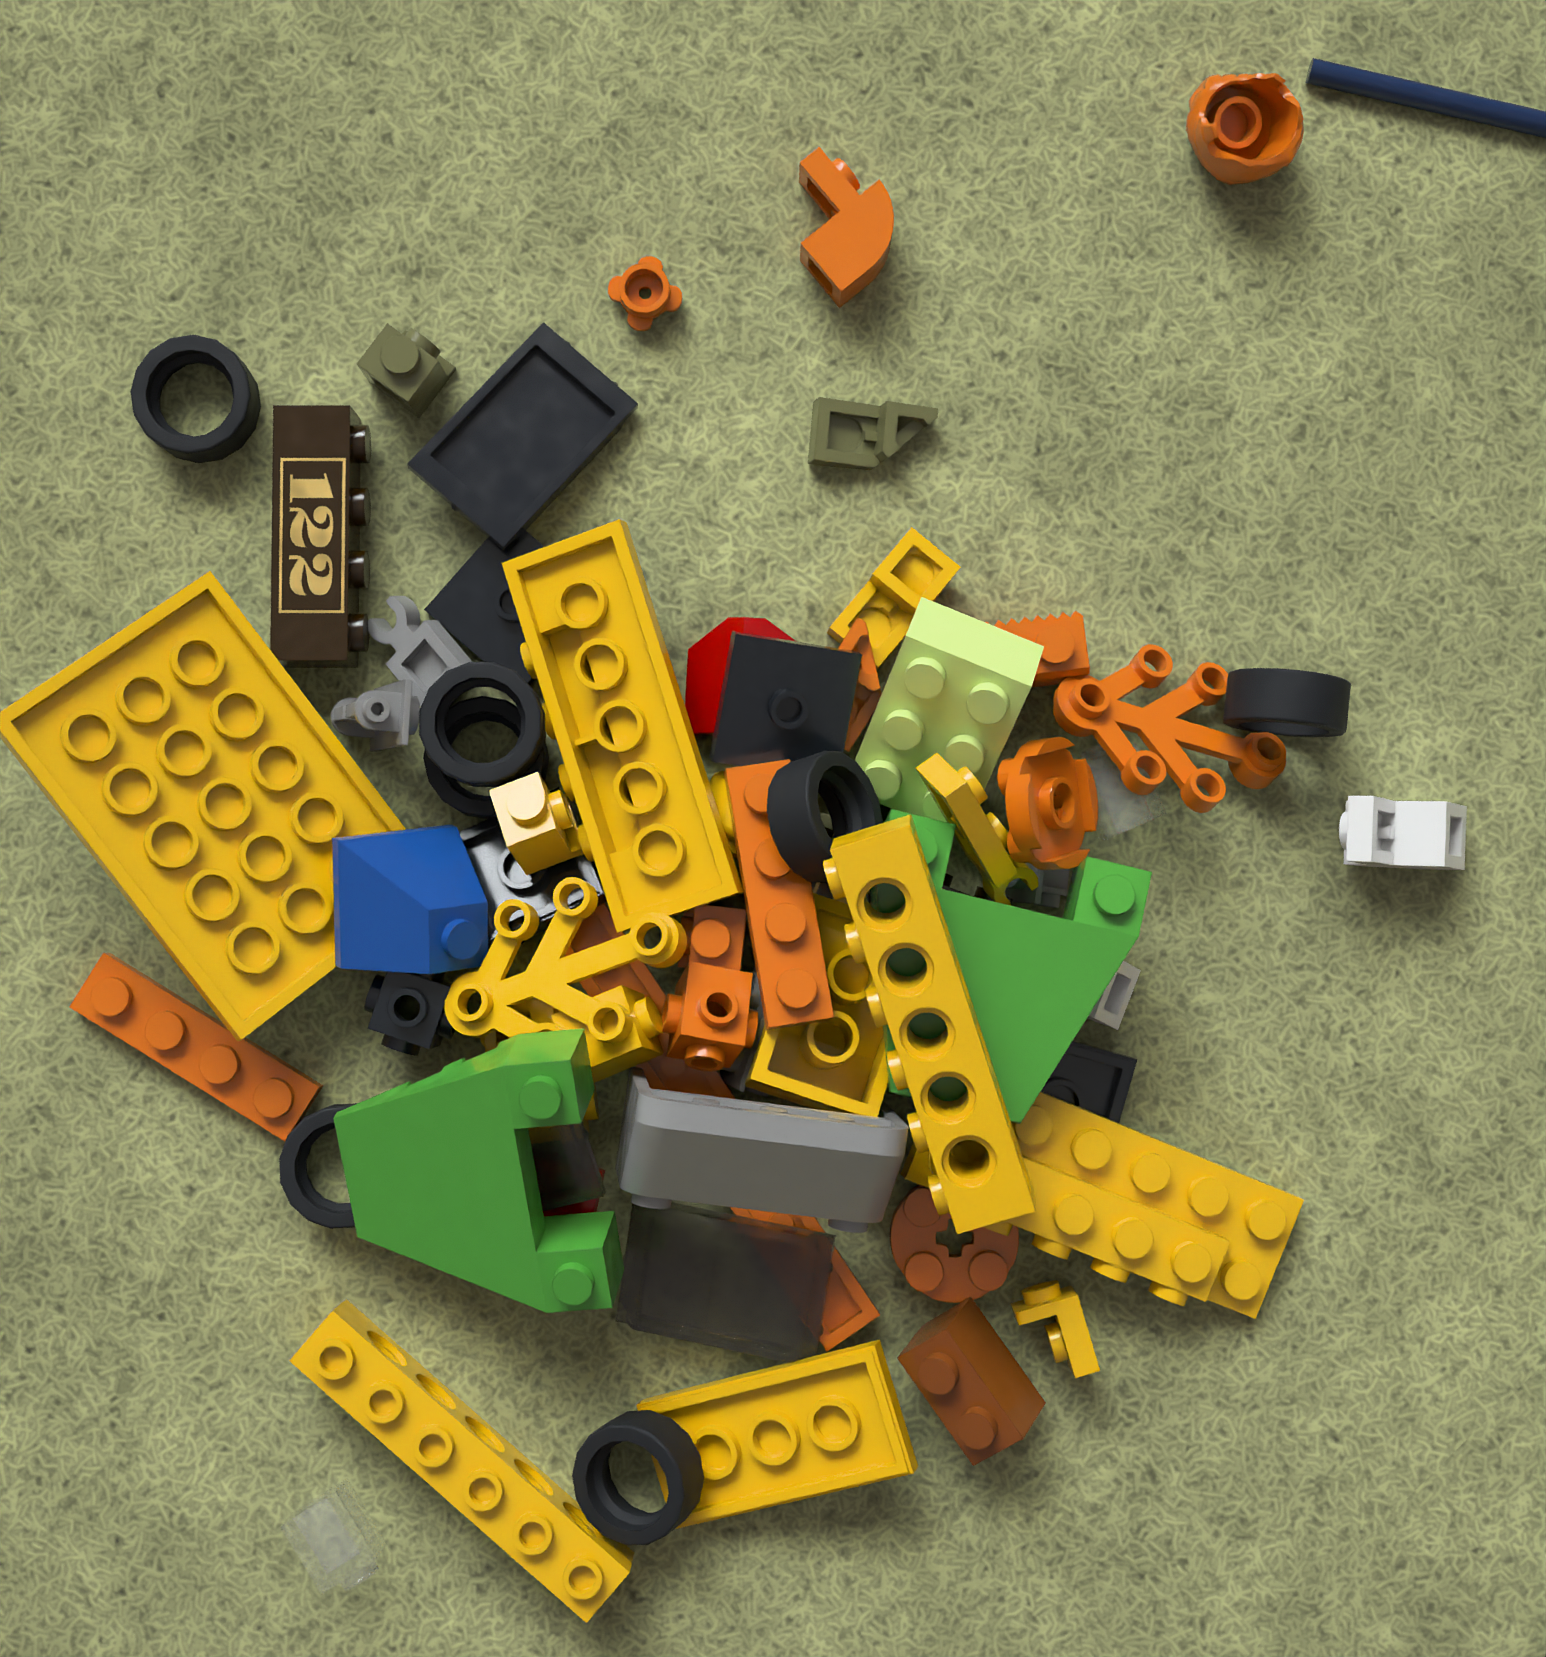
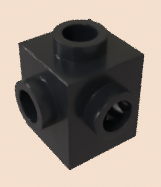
M386 972L385 977L378 974L375 976L366 997L364 1011L372 1013L367 1029L384 1034L381 1045L402 1053L418 1056L421 1047L427 1049L438 1047L443 1037L447 1039L453 1037L455 1029L447 1020L444 1006L445 999L452 985L451 982L444 980L446 972L435 974ZM406 995L415 997L420 1005L419 1014L413 1020H406L399 1014L402 999Z

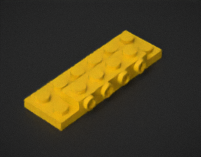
M618 519L503 562L502 567L526 642L520 645L521 657L531 678L534 680L538 679L545 701L542 703L545 713V731L552 740H557L564 762L558 767L560 782L567 797L571 801L576 800L583 823L577 829L579 843L588 861H595L616 932L629 931L633 923L640 916L649 912H661L671 917L743 893L738 871L627 522Z
M1041 1091L1020 1124L1012 1123L1033 1187L1036 1212L987 1225L984 1228L1009 1236L1012 1226H1017L1034 1233L1031 1244L1051 1255L1068 1260L1071 1250L1074 1249L1094 1257L1090 1268L1116 1281L1126 1283L1130 1272L1152 1280L1148 1291L1171 1303L1185 1306L1188 1296H1192L1204 1302L1209 1300L1256 1319L1304 1200L1282 1189ZM964 1140L957 1143L950 1152L961 1162L973 1163L982 1159L987 1153V1149L977 1141ZM913 1142L901 1175L909 1181L930 1189L928 1176L937 1174L930 1151L918 1153Z

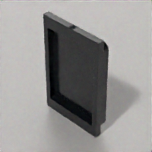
M543 322L407 463L408 469L447 501L454 511L462 514L483 534L504 550L513 540L519 538L621 430L623 423L638 408V403L618 387L616 382L611 381L575 350L570 342L561 338Z

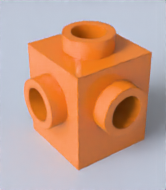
M689 961L676 984L675 995L668 993L662 1008V1032L669 1034L667 1057L682 1059L688 1067L696 1070L716 1071L723 1067L730 1068L743 1048L750 1049L754 1043L758 1026V1011L749 1009L753 973Z

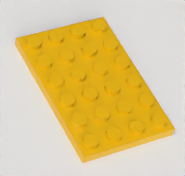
M211 571L0 712L1 740L236 1041L245 1038L337 967L335 966L332 838L406 830Z

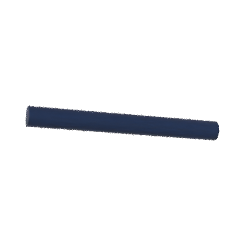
M1312 58L1309 65L1306 84L1546 138V111L1316 58Z

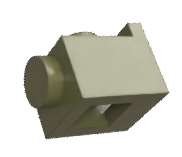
M388 323L357 362V366L372 385L417 418L422 416L456 371V367L439 355L441 351L422 334L412 328L408 331L405 330L401 334Z

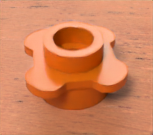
M652 256L641 258L638 264L629 267L622 276L613 277L608 285L610 299L621 303L628 314L627 321L629 326L636 331L649 330L655 318L666 311H677L682 304L681 290L677 286L669 284L667 276L663 272L661 261ZM642 289H649L651 291V296L648 299H642L639 296Z

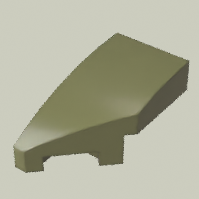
M819 397L813 402L808 464L872 470L937 419L938 408L886 401L881 406Z

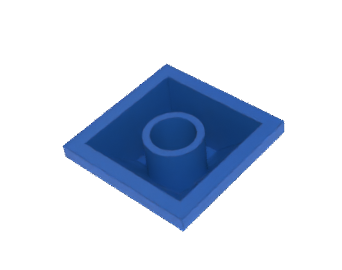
M450 824L332 838L335 966L341 969L435 974L481 966L488 953V902L456 826Z

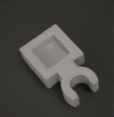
M389 596L386 602L396 614L395 627L392 628L384 618H370L368 620V632L376 641L391 644L396 650V653L387 661L386 665L399 681L412 679L411 696L418 697L421 707L428 689L446 671L472 661L438 620H424L420 625L419 610L411 599L406 596Z

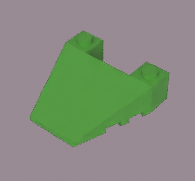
M891 809L885 822L910 815V813ZM911 814L1012 1123L1020 1124L1138 939L1152 872L1087 856L1073 869L1063 918L942 889L956 824ZM881 883L870 889L871 907L879 912H895L905 903L902 891L892 884ZM910 948L898 949L887 959L891 969L902 976L916 975L926 965L924 957L916 950ZM933 1013L918 1014L908 1024L915 1035L924 1039L940 1036L947 1027L944 1020ZM888 1025L883 1026L885 1052L896 1049ZM886 1055L889 1093L912 1098L909 1088L897 1090ZM954 1077L939 1078L930 1086L932 1094L943 1101L957 1100L967 1090L965 1084Z
M585 1029L515 1035L499 1042L495 1049L467 1061L465 1058H462L444 1066L441 1072L413 1084L410 1081L337 1112L333 1119L357 1237L545 1313L613 1308L624 1273L615 1211L544 1216L528 1128L582 1123L595 1090Z

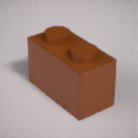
M971 1297L921 1326L897 1357L973 1466L1024 1439L1046 1404Z

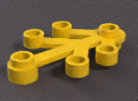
M577 877L565 878L558 883L554 890L553 903L557 911L525 972L506 978L507 973L522 941L530 939L538 929L539 916L534 907L517 899H510L499 905L494 915V925L498 933L479 970L461 975L450 986L444 1005L447 1020L456 1031L470 1037L487 1036L495 1030L510 1038L518 1034L566 1030L552 1023L538 1024L511 1008L513 1005L537 998L586 1024L589 1032L596 1039L611 1044L619 1043L626 1039L632 1030L633 1020L629 1010L612 1001L600 1002L570 985L637 960L655 968L670 967L681 959L686 950V932L683 926L674 918L661 912H649L640 916L633 923L630 933L564 957L583 919L589 917L595 911L598 904L597 891L590 883ZM576 888H582L584 893L582 903L577 908L570 909L567 901L569 894ZM517 910H522L524 913L522 926L516 931H511L509 928L511 915ZM658 926L662 933L661 941L656 947L647 949L644 944L645 934L652 927ZM479 992L482 999L481 1006L476 1013L470 1015L467 1011L469 998L473 993ZM615 1011L618 1015V1025L613 1032L605 1034L601 1026L602 1019L606 1013Z

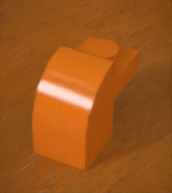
M818 147L800 162L799 183L827 215L829 220L801 242L800 261L840 308L868 286L884 267L890 251L894 212L890 196L880 179L859 195L857 192L860 189L859 181L848 165L840 158L831 161L823 150Z

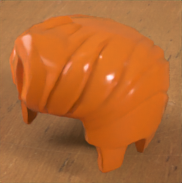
M1278 74L1212 75L1207 77L1190 97V112L1187 115L1186 124L1188 140L1201 165L1217 180L1228 185L1248 184L1277 173L1282 167L1288 166L1295 157L1303 139L1304 118L1299 102L1284 84L1286 80Z

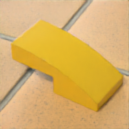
M911 527L872 573L866 585L829 627L827 634L841 644L857 618L865 621L876 670H878L906 636L921 597L934 602L961 567Z

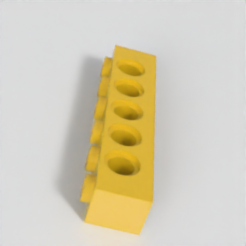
M906 815L834 838L830 848L832 858L823 861L825 875L834 899L846 897L854 921L844 925L847 942L855 963L858 964L865 961L868 963L875 985L865 989L868 1005L877 1028L885 1025L889 1027L896 1048L886 1052L890 1072L898 1091L906 1088L910 1090L916 1112L907 1114L908 1124L918 1153L930 1151L937 1174L928 1176V1183L939 1216L950 1213L956 1233L960 1234L1036 1212L1033 1187L912 815ZM877 884H892L902 891L905 903L895 912L882 913L871 907L866 897L867 892ZM910 948L916 950L924 957L926 965L916 975L902 976L891 969L887 959L898 949ZM933 1013L941 1017L947 1027L940 1036L924 1039L915 1035L908 1024L918 1014ZM954 1077L962 1081L967 1090L957 1100L943 1101L932 1094L930 1086L939 1078ZM964 1140L977 1141L987 1149L985 1156L973 1163H964L957 1160L950 1151L957 1143Z
M347 1299L327 1316L289 1360L584 1622L587 1623L630 1573L634 1552L628 1546L603 1536L587 1521L578 1502Z

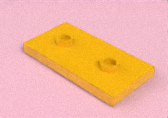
M880 1340L641 1400L636 1405L637 1410H651L673 1419L690 1435L701 1456L704 1483L700 1501L688 1518L675 1529L914 1474L919 1467ZM651 1454L665 1503H667L669 1493L666 1475L658 1460Z

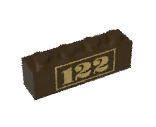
M273 405L270 650L284 668H358L359 652H367L369 648L367 614H359V589H368L370 583L368 551H360V526H369L371 501L368 488H360V463H370L371 433L368 425H361V419L350 405Z

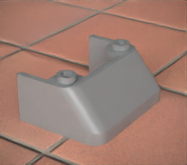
M631 1067L628 1074L615 1170L619 1187L626 1192L632 1193L631 1203L641 1207L668 1209L671 1207V1201L677 1200L829 1219L828 1226L833 1229L864 1233L867 1232L868 1223L881 1222L905 1155L909 1126L884 1101H882L878 1117L652 1089L649 1087L643 1068Z

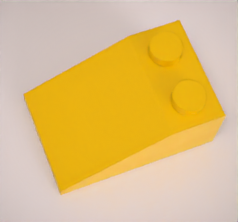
M813 893L834 1018L830 1021L766 1030L764 1024L744 1085L812 1109L878 1117L888 1085V1072L883 1026L877 1028L865 992L866 988L875 985L867 961L856 964L851 954L844 925L854 922L848 904Z

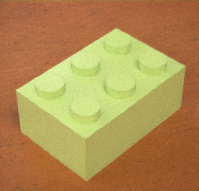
M921 597L855 758V761L870 779L879 803L898 811L947 822L916 770L917 766L936 753L956 771L966 766L985 790L1030 692L1044 646Z

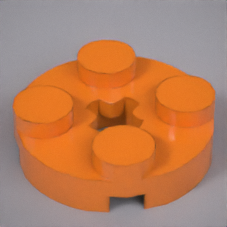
M1064 737L1035 739L1026 742L1019 748L1014 758L1002 760L997 773L999 789L1005 796L1006 814L1010 828L1007 836L1009 854L1015 862L1030 863L1039 870H1061L1077 867L1090 851V849H1080L1084 833L1096 831L1098 797L1091 768L1085 758L1073 759L1070 751L1066 748L1075 745Z
M916 1184V1187L908 1191L893 1213L890 1225V1246L894 1260L910 1286L932 1299L948 1303H961L969 1297L975 1300L981 1298L989 1291H994L1001 1287L1007 1279L1008 1272L1017 1256L1019 1247L1018 1227L1013 1225L1009 1236L996 1233L984 1227L967 1231L972 1232L971 1243L962 1244L961 1253L952 1255L949 1254L947 1245L936 1242L937 1232L947 1230L948 1220L952 1219L951 1214L947 1213L939 1216L929 1188Z

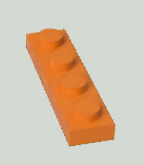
M790 759L725 768L724 772L766 1030L830 1021L834 1018L812 884L794 873L780 856L769 827L767 815L768 787L776 771L790 763Z
M103 953L69 1006L74 1011L283 1141H286L290 1132L304 1118L323 1087L319 1082L245 1037L240 1041H236L222 1022L111 953Z

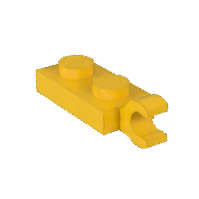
M936 753L916 767L945 820L948 823L956 824L954 835L968 859L979 870L983 879L984 891L994 902L1011 906L1009 899L1005 895L1007 885L1014 879L1020 878L1032 891L1038 887L1039 883L1036 873L1026 863L1015 862L1006 852L1008 848V832L992 812H989L987 815L984 813L980 804L987 800L988 796L977 778L966 766L956 771Z

